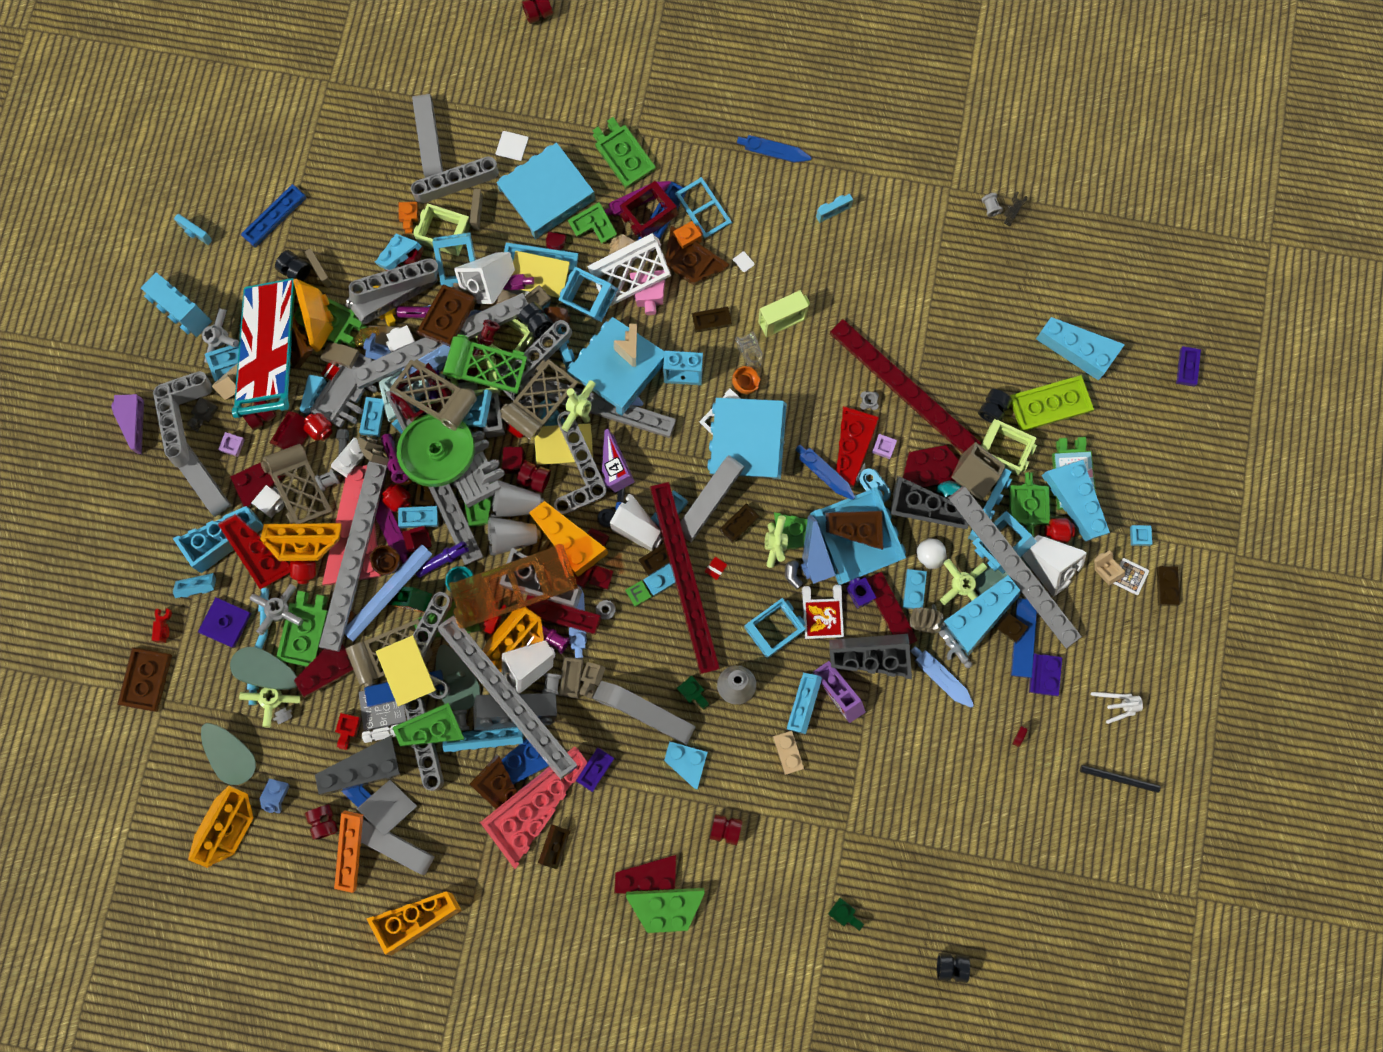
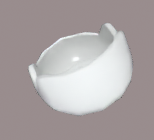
M932 538L920 542L917 548L918 560L928 569L941 567L947 559L944 544L938 539Z

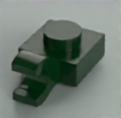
M692 675L677 687V690L689 703L695 700L703 710L709 706V703L701 695L705 690Z
M840 897L828 912V915L842 926H845L848 922L858 931L864 926L860 920L853 916L856 910Z

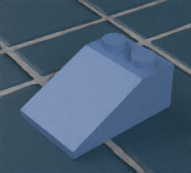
M809 515L802 555L804 564H801L806 578L811 579L814 584L835 576L817 520L813 515Z

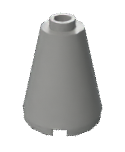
M496 480L499 482L501 489L495 491L494 495H492L491 508H493L495 513H491V517L503 518L528 515L530 511L544 502V498H540L538 493Z
M489 517L488 540L492 544V546H489L491 556L509 552L511 548L519 549L536 544L537 540L541 539L540 528H537L536 524Z
M734 665L722 671L717 681V689L720 696L726 702L743 704L753 697L756 690V680L749 669ZM738 679L741 683L736 684L734 680Z

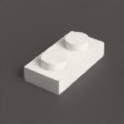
M356 438L350 441L331 464V468L346 478L364 458Z

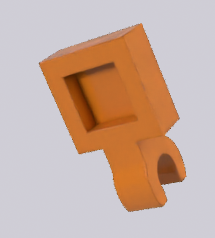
M399 202V221L403 222L405 234H412L413 222H418L417 202Z

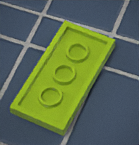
M1082 375L1010 395L1012 398L1011 405L1020 431H1027L1090 413L1094 410Z

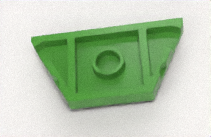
M704 888L626 892V898L647 933L688 931L705 892Z

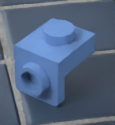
M372 333L369 339H365L363 347L366 349L365 357L376 360L391 353L388 346L375 343V333Z
M269 779L260 796L261 808L269 813H280L282 810L281 803L289 789V784Z

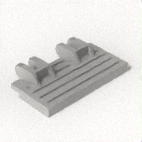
M359 354L352 369L339 364V371L332 380L328 381L311 407L310 412L313 414H323L332 424L340 428L345 423L343 419L356 424L357 419L347 413L351 409L358 414H362L363 409L351 403L350 400L357 403L365 391L364 388L374 393L378 389L373 384L359 389L351 371L373 360Z
M469 429L475 443L474 458L468 470L459 479L454 481L468 508L494 495V492L501 489L499 482L496 480L504 476L503 469L493 471L499 467L500 463L498 460L487 461L483 450L489 447L488 440H481L485 435L481 430L473 433Z

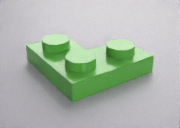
M600 202L568 220L577 237L591 229H594L601 244L618 236Z

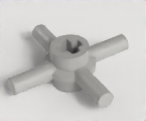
M219 308L215 324L206 327L201 333L203 340L208 343L207 353L225 344L237 347L239 344L238 340L228 337L227 331L222 328L227 311L225 309Z
M290 584L280 599L271 598L266 600L254 593L250 596L251 601L264 607L266 618L256 630L258 634L263 636L273 621L278 622L287 619L301 626L303 619L288 612L289 608L286 603L297 589L294 585Z

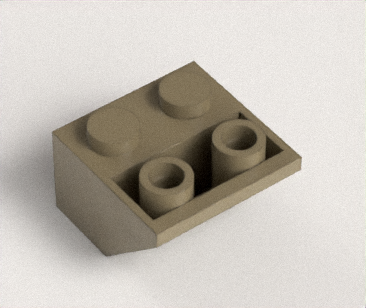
M975 442L961 455L951 478L965 486L968 491L980 500H983L1001 477L1005 464Z

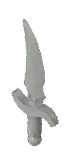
M933 604L932 609L938 611L935 604ZM943 622L941 631L938 633L945 640L946 645L951 648L947 653V660H950L951 655L956 653L964 666L971 668L972 663L968 661L969 658Z

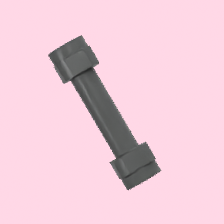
M346 429L337 430L336 439L339 441L338 456L347 446V441H349V430ZM336 471V475L343 476L342 474Z

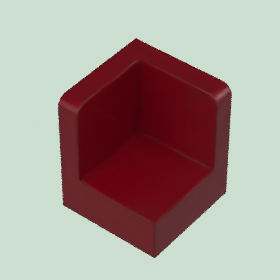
M523 447L503 448L502 469L505 474H519L524 463L525 453Z
M425 526L402 532L406 549L410 554L414 553L421 544L427 549L432 547L429 531Z

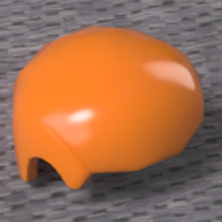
M742 366L733 373L732 384L739 393L747 395L759 388L761 379L752 367Z

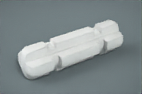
M399 724L391 725V728L386 726L373 729L372 732L370 730L363 731L362 739L364 743L372 742L373 739L375 741L382 740L391 735L396 737L392 727Z

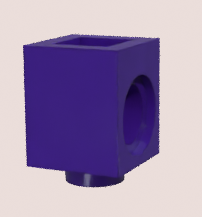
M857 577L849 582L850 585L847 587V591L857 609L876 599L866 577L861 580ZM858 587L863 588L865 595H857L855 589Z

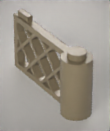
M418 359L415 361L410 360L391 386L390 392L440 420L447 428L457 430L476 402V393L470 388L461 389L425 368L426 364ZM413 367L419 370L420 376L409 378L408 372ZM432 378L436 380L437 386L426 388L424 379ZM422 380L423 388L412 390L411 382ZM408 383L410 391L401 392L397 387L399 384ZM449 388L454 392L451 396L443 397L441 389ZM438 390L440 398L429 400L427 392ZM425 392L426 401L419 402L415 400L414 394ZM441 402L443 408L437 413L431 409L430 404Z
M549 359L546 362L544 360L541 361L536 367L538 372L515 400L510 404L506 403L500 410L501 418L531 441L568 397V389H560L559 380L567 379L572 383L569 387L572 389L578 384V381ZM548 366L555 370L556 377L545 378L544 371ZM556 380L558 390L546 391L545 381ZM543 382L544 391L533 392V384ZM558 393L559 400L556 403L548 404L547 394ZM545 395L546 404L534 405L533 396ZM531 396L532 406H523L519 401L523 397ZM546 408V416L541 420L535 415V409Z
M301 444L263 457V462H261L262 469L265 473L268 472L271 475L288 510L286 516L290 524H304L332 512L316 482L315 475L307 461L306 453ZM305 467L308 473L306 479L295 475L297 469ZM286 475L291 477L289 485L281 484L278 476ZM293 479L304 482L301 491L290 487ZM306 484L315 487L316 492L314 496L303 492ZM288 491L300 494L297 503L288 500ZM301 496L312 499L310 508L299 504ZM314 501L322 503L325 510L321 512L313 510ZM300 508L308 511L306 518L298 520L295 514L296 509Z
M419 619L346 648L360 686L364 685L365 688L376 684V679L385 676L384 671L380 672L378 667L380 661L378 658L376 661L374 655L377 656V654L372 651L370 644L379 641L384 643L382 648L387 645L389 646L391 645L388 643L390 636L395 633L402 636L401 640L405 639V637L408 638L409 636L406 634L409 627L418 626ZM421 632L419 638L421 636L423 642L427 641L425 632ZM431 647L424 657L425 663L431 661L430 656H433Z

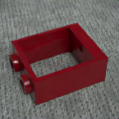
M656 181L619 205L622 212L620 213L621 218L625 223L629 222L632 232L641 238L654 233L678 216L677 206ZM651 196H654L665 210L641 226L630 211Z
M427 363L425 368L437 374L432 366ZM419 370L410 374L409 378L420 376ZM432 378L426 379L431 387L437 386L436 380ZM408 383L399 384L397 389L402 391L409 385ZM448 388L441 389L443 397L451 396L452 393ZM434 390L440 398L439 391ZM390 392L389 396L392 402L401 407V413L407 420L410 419L413 422L427 414L423 410L414 413L404 399ZM438 402L430 404L431 409H435L442 403Z

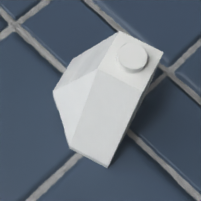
M499 252L458 266L454 270L459 286L464 291L468 290L476 297L478 304H492L496 301L515 268L510 252Z
M628 494L625 499L627 503L619 505L610 521L611 529L613 532L653 551L662 542L661 531L633 495Z
M1038 535L1034 538L1037 542L1022 557L1054 597L1068 587L1075 571L1079 572L1081 570L1087 553L1078 548Z
M545 640L502 653L501 674L519 694L553 667L554 649L549 647Z

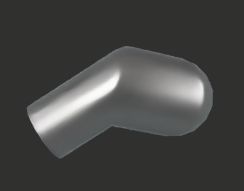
M792 560L787 562L785 566V578L797 590L803 582L796 576L799 564L797 561Z

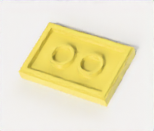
M515 251L513 260L515 271L512 275L524 274L525 277L534 278V284L525 285V289L521 290L531 292L540 285L549 296L559 298L561 290L565 288L570 262Z
M591 423L578 424L593 458ZM543 426L535 437L536 465L575 463L559 426ZM577 434L569 436L571 443H577L580 439ZM579 451L576 457L578 460L583 461L587 458V453Z
M413 635L376 651L398 707L436 691Z

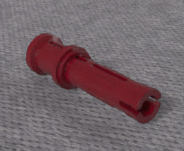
M486 319L483 321L484 326L481 333L477 336V344L491 346L494 342L493 337L500 326L496 322ZM475 348V351H474V353H473V357H474V356H478V354H479L480 351H481L480 355H485V354L483 353L482 350H479V349H476V348ZM477 367L469 368L468 373L477 375Z

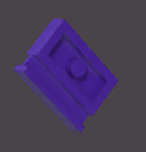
M1033 654L1029 693L1059 696L1062 657Z

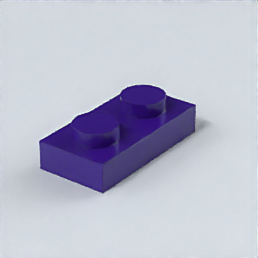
M1184 346L1180 348L1176 384L1193 387L1197 385L1201 349Z
M597 748L576 782L593 792L615 758Z

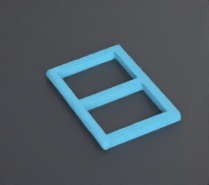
M702 177L675 193L694 224L698 225L702 230L704 239L732 224V221ZM701 183L712 201L692 212L681 194ZM715 204L726 221L706 233L695 215Z

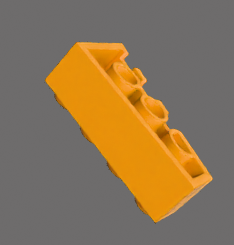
M542 502L529 512L533 520L578 577L609 554L604 546L547 502Z
M446 891L366 919L384 954L394 955L462 910L453 893Z

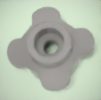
M862 392L860 395L862 398L860 408L863 410L867 408L877 410L879 407L877 404L879 394L877 392Z

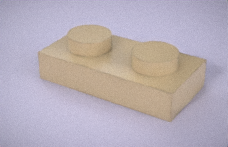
M789 731L773 736L784 774L787 775L803 770L804 767L793 732Z

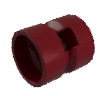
M524 0L521 2L529 24L538 22L540 17L545 19L553 16L549 0Z
M266 400L253 402V406L268 404ZM274 410L243 415L245 421L254 431L263 426V421L269 422L277 417Z
M525 461L519 471L517 484L524 487L531 486L532 490L543 493L548 485L551 470L544 467L537 468L536 464Z
M324 805L305 812L307 823L312 826L310 828L312 840H318L338 832L336 822L331 820L333 812L330 805Z
M715 814L710 839L719 842L725 839L727 844L737 846L743 820L735 818L727 820L726 816Z

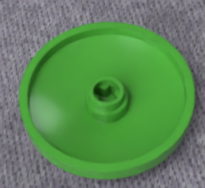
M429 414L411 422L401 434L397 445V459L404 473L412 481L428 487L444 486L459 479L470 467L475 453L473 436L463 421L457 430H451L444 426L440 420Z

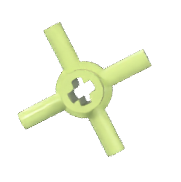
M589 380L582 394L578 396L574 389L569 388L567 390L569 398L566 402V410L570 414L561 427L564 431H569L576 417L581 416L584 423L590 421L588 414L591 410V401L587 400L595 387V382Z
M782 515L778 516L776 526L774 523L768 524L769 532L765 536V549L770 550L767 567L769 568L774 567L776 557L780 562L785 560L783 551L787 549L788 536L787 534H782L786 517Z
M950 559L944 561L943 564L954 578L952 580V589L940 599L941 603L946 605L957 594L968 595L971 601L978 596L974 592L976 586L975 579L987 569V566L981 563L971 573L959 572Z
M263 688L259 693L240 692L239 700L258 701L265 709L262 727L270 728L273 709L277 708L281 702L300 704L301 696L282 695L280 690ZM270 694H273L274 698L268 701L267 698L270 697Z

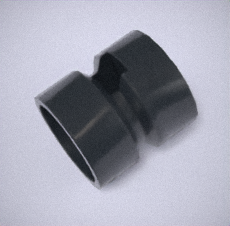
M285 250L277 258L275 269L287 276L288 279L293 278L304 281L311 271V265L290 250Z
M537 302L527 304L519 313V319L528 327V330L535 338H540L554 324Z
M991 389L985 399L986 402L982 404L978 414L990 423L994 419L1002 421L1005 415L1004 411L1008 410L1012 398L1001 390Z
M939 953L937 957V979L939 981H951V979H954L955 982L968 983L970 976L969 956L956 954L955 957H952L951 954Z

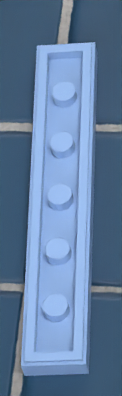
M421 544L346 626L345 634L350 640L354 641L431 557L432 553Z

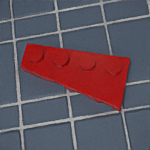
M843 406L836 472L849 483L850 487L854 488L879 417Z
M237 514L218 523V526L259 589L290 573V564L287 561H279L260 539L261 537Z

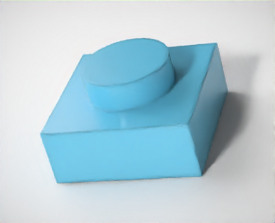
M1130 526L1131 546H1151V526Z

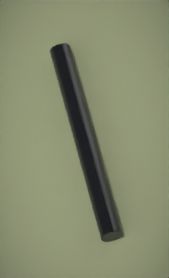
M1081 765L1080 767L1081 773L1156 793L1160 791V785L1086 765Z

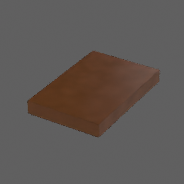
M443 284L419 326L417 333L450 347L453 337H457L477 301L476 297Z
M132 647L117 705L158 712L172 655Z

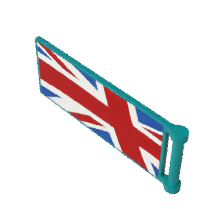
M293 278L244 287L235 402L232 408L234 418L278 409L281 411L289 409L288 387L295 296ZM280 398L278 402L242 408V404Z

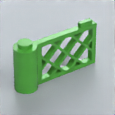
M458 334L457 337H453L443 375L452 379H463L518 394L527 361L524 352L513 350V353L477 344L469 341V338L465 335ZM474 348L482 350L485 356L476 361L472 355ZM498 354L502 356L504 361L494 365L490 357ZM488 359L492 368L482 372L478 363ZM514 359L521 360V367L513 371L508 362ZM506 364L511 372L501 377L497 368ZM476 365L480 374L475 377L468 376V369ZM494 370L499 379L494 382L488 381L485 375ZM513 375L516 380L515 388L507 386L504 379Z

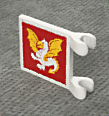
M841 585L833 586L834 599L811 600V589L809 586H804L802 588L804 622L806 624L804 626L806 629L804 631L805 639L844 637Z

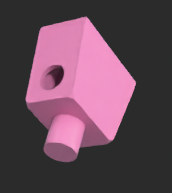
M664 270L655 271L653 275L659 276L665 272ZM637 272L630 273L631 281L634 280ZM641 273L637 283H645L648 275ZM665 279L634 294L637 307H645L646 315L656 314V306L663 305Z

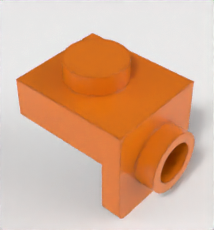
M693 221L673 231V235L682 249L694 242H702V230L698 225L695 226Z

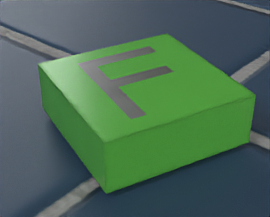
M642 580L625 590L634 607L652 598Z

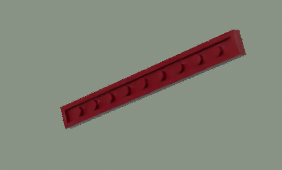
M844 319L830 331V335L962 454L975 442L981 445L979 440Z
M665 482L650 486L699 673L703 674L720 669L670 484Z

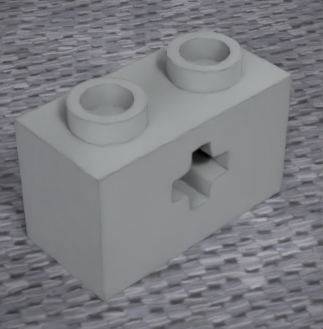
M493 393L491 396L486 427H483L487 438L506 435L504 420L501 418L500 413L502 407L498 393Z

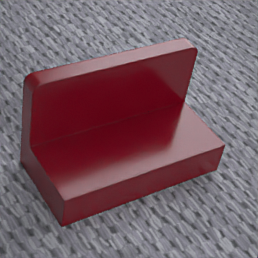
M288 411L269 443L283 450L297 444L302 445L308 436L304 431L305 418L295 412Z

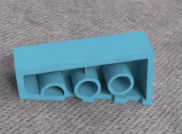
M155 273L141 287L146 293L144 297L152 304L156 302V307L163 314L168 312L169 315L167 317L175 324L178 322L182 324L180 328L188 335L192 333L195 337H198L212 322L196 304L191 302L158 273Z
M1052 317L1036 338V340L1097 380L1105 374L1125 345Z
M1084 460L1049 470L1041 475L1051 487L1053 494L1061 502L1064 511H1067L1071 517L1073 524L1085 542L1110 533Z
M245 506L224 515L222 519L206 523V526L192 529L181 537L176 536L173 540L191 567L203 573L234 550L218 526V523L237 514L258 533L263 529L264 525L257 515Z
M1007 575L944 621L947 629L968 656L1020 596V589Z

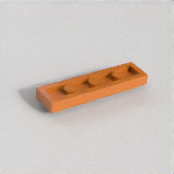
M345 810L341 813L334 889L351 893L356 891L364 814Z

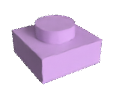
M225 432L218 450L238 457L245 439Z
M879 434L872 453L890 459L897 440Z

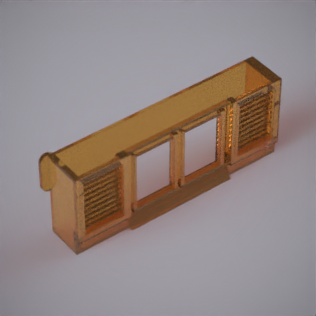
M557 544L555 547L460 581L449 583L457 607L454 609V615L459 628L471 627L578 589L563 544ZM533 565L543 595L524 601L514 572ZM508 574L518 604L498 610L489 581Z

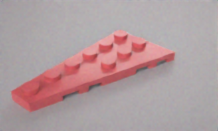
M367 465L355 467L350 475L345 478L336 523L342 524L340 538L329 551L323 586L336 584ZM375 520L359 580L381 577L380 574L373 570L369 559L374 548L378 547Z
M574 746L567 752L577 764L576 769L560 780L549 766L480 822L514 869L519 865L518 862L523 854H526L530 849L529 846L534 838L541 833L555 812V808L560 800L564 799L568 788L572 783H575L588 763L577 747Z

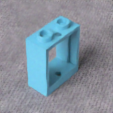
M471 232L433 238L432 243L441 285L453 287V283H458L456 276L445 277L440 248L466 244L469 261H475Z
M575 267L569 274L568 282L565 288L561 290L558 300L602 322L618 288ZM584 278L602 286L591 310L572 302Z
M664 351V383L702 385L703 353Z
M1007 511L993 522L999 531L1008 524L1022 538L1013 547L1019 557L1024 555L1037 542ZM979 537L972 542L976 546L974 551L982 559L986 557L989 560L987 564L994 571L998 569L1003 574L1005 572L1004 569L984 548L985 545Z
M783 598L744 626V629L767 659L806 630L804 620L800 616L796 617L791 603L788 600L784 601ZM781 608L797 630L771 648L755 626Z

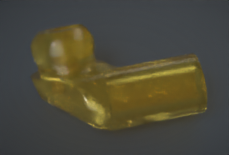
M368 327L360 329L355 336V344L360 348L364 347L365 339L369 338L372 333L379 336V328Z

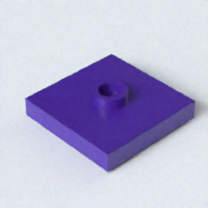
M215 597L198 633L235 648L252 613Z

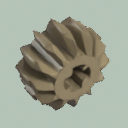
M914 608L910 616V626L915 630L926 633H938L943 626L944 615L934 609Z

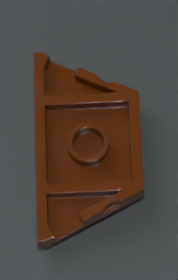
M670 227L665 260L671 271L695 286L729 268L727 262L697 242L682 249L673 235V231L676 228Z

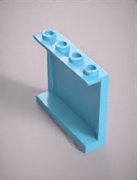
M557 143L547 146L542 153L532 156L528 162L517 166L513 172L502 176L497 182L499 191L504 193L530 228L535 239L595 200L594 191Z
M612 317L609 322L606 321L602 325L598 335L595 334L591 338L588 347L580 351L577 360L569 364L567 374L585 386L589 380L595 382L596 385L592 391L616 406V412L623 416L664 365V351L637 333L636 367H632L614 350V341H625V331H629V327Z
M716 398V403H713L712 413L715 414L714 422L711 423L713 439L709 443L711 459L708 460V471H710V474L714 475L725 458L730 455L745 466L739 476L781 479L787 404L784 401Z
M877 487L855 495L854 500L848 498L810 513L819 525L838 585L906 558L905 547L898 540V530L891 523V513L888 508H885L883 494ZM882 511L883 550L826 532L825 513Z

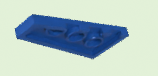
M527 738L523 740V744L518 745L502 759V764L508 772L513 785L549 767Z

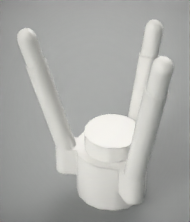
M1091 692L1092 696L1124 699L1122 703L1107 706L1108 709L1123 708L1124 711H1127L1106 720L1107 724L1128 716H1134L1136 712L1143 709L1140 696Z

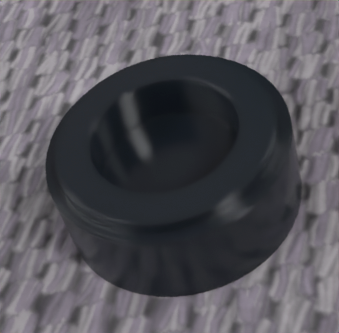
M603 509L598 514V522L603 528H611L610 521L615 514L612 509Z

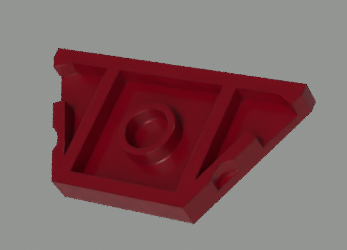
M946 445L912 451L908 453L902 478L923 488L935 487L944 481H955L951 477L959 460Z

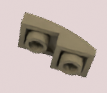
M329 342L320 359L336 366L340 364L352 369L360 352L345 345Z
M367 436L366 439L358 437V444L364 456L371 462L387 466L389 458L383 455V446L377 443L378 440Z

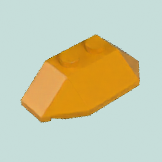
M294 279L293 282L309 344L318 352L333 330L332 321H334V318L327 307L329 300L326 294L323 295L318 288L301 280Z
M264 524L260 539L279 561H318L339 541L342 524Z
M526 607L513 611L488 639L483 652L500 672L502 668V653L544 640L541 617Z
M228 786L214 799L194 835L188 857L189 861L208 868L212 864L234 855L254 819L247 793Z

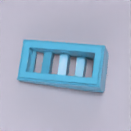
M308 376L300 406V411L305 416L311 413V407L327 384L323 377Z

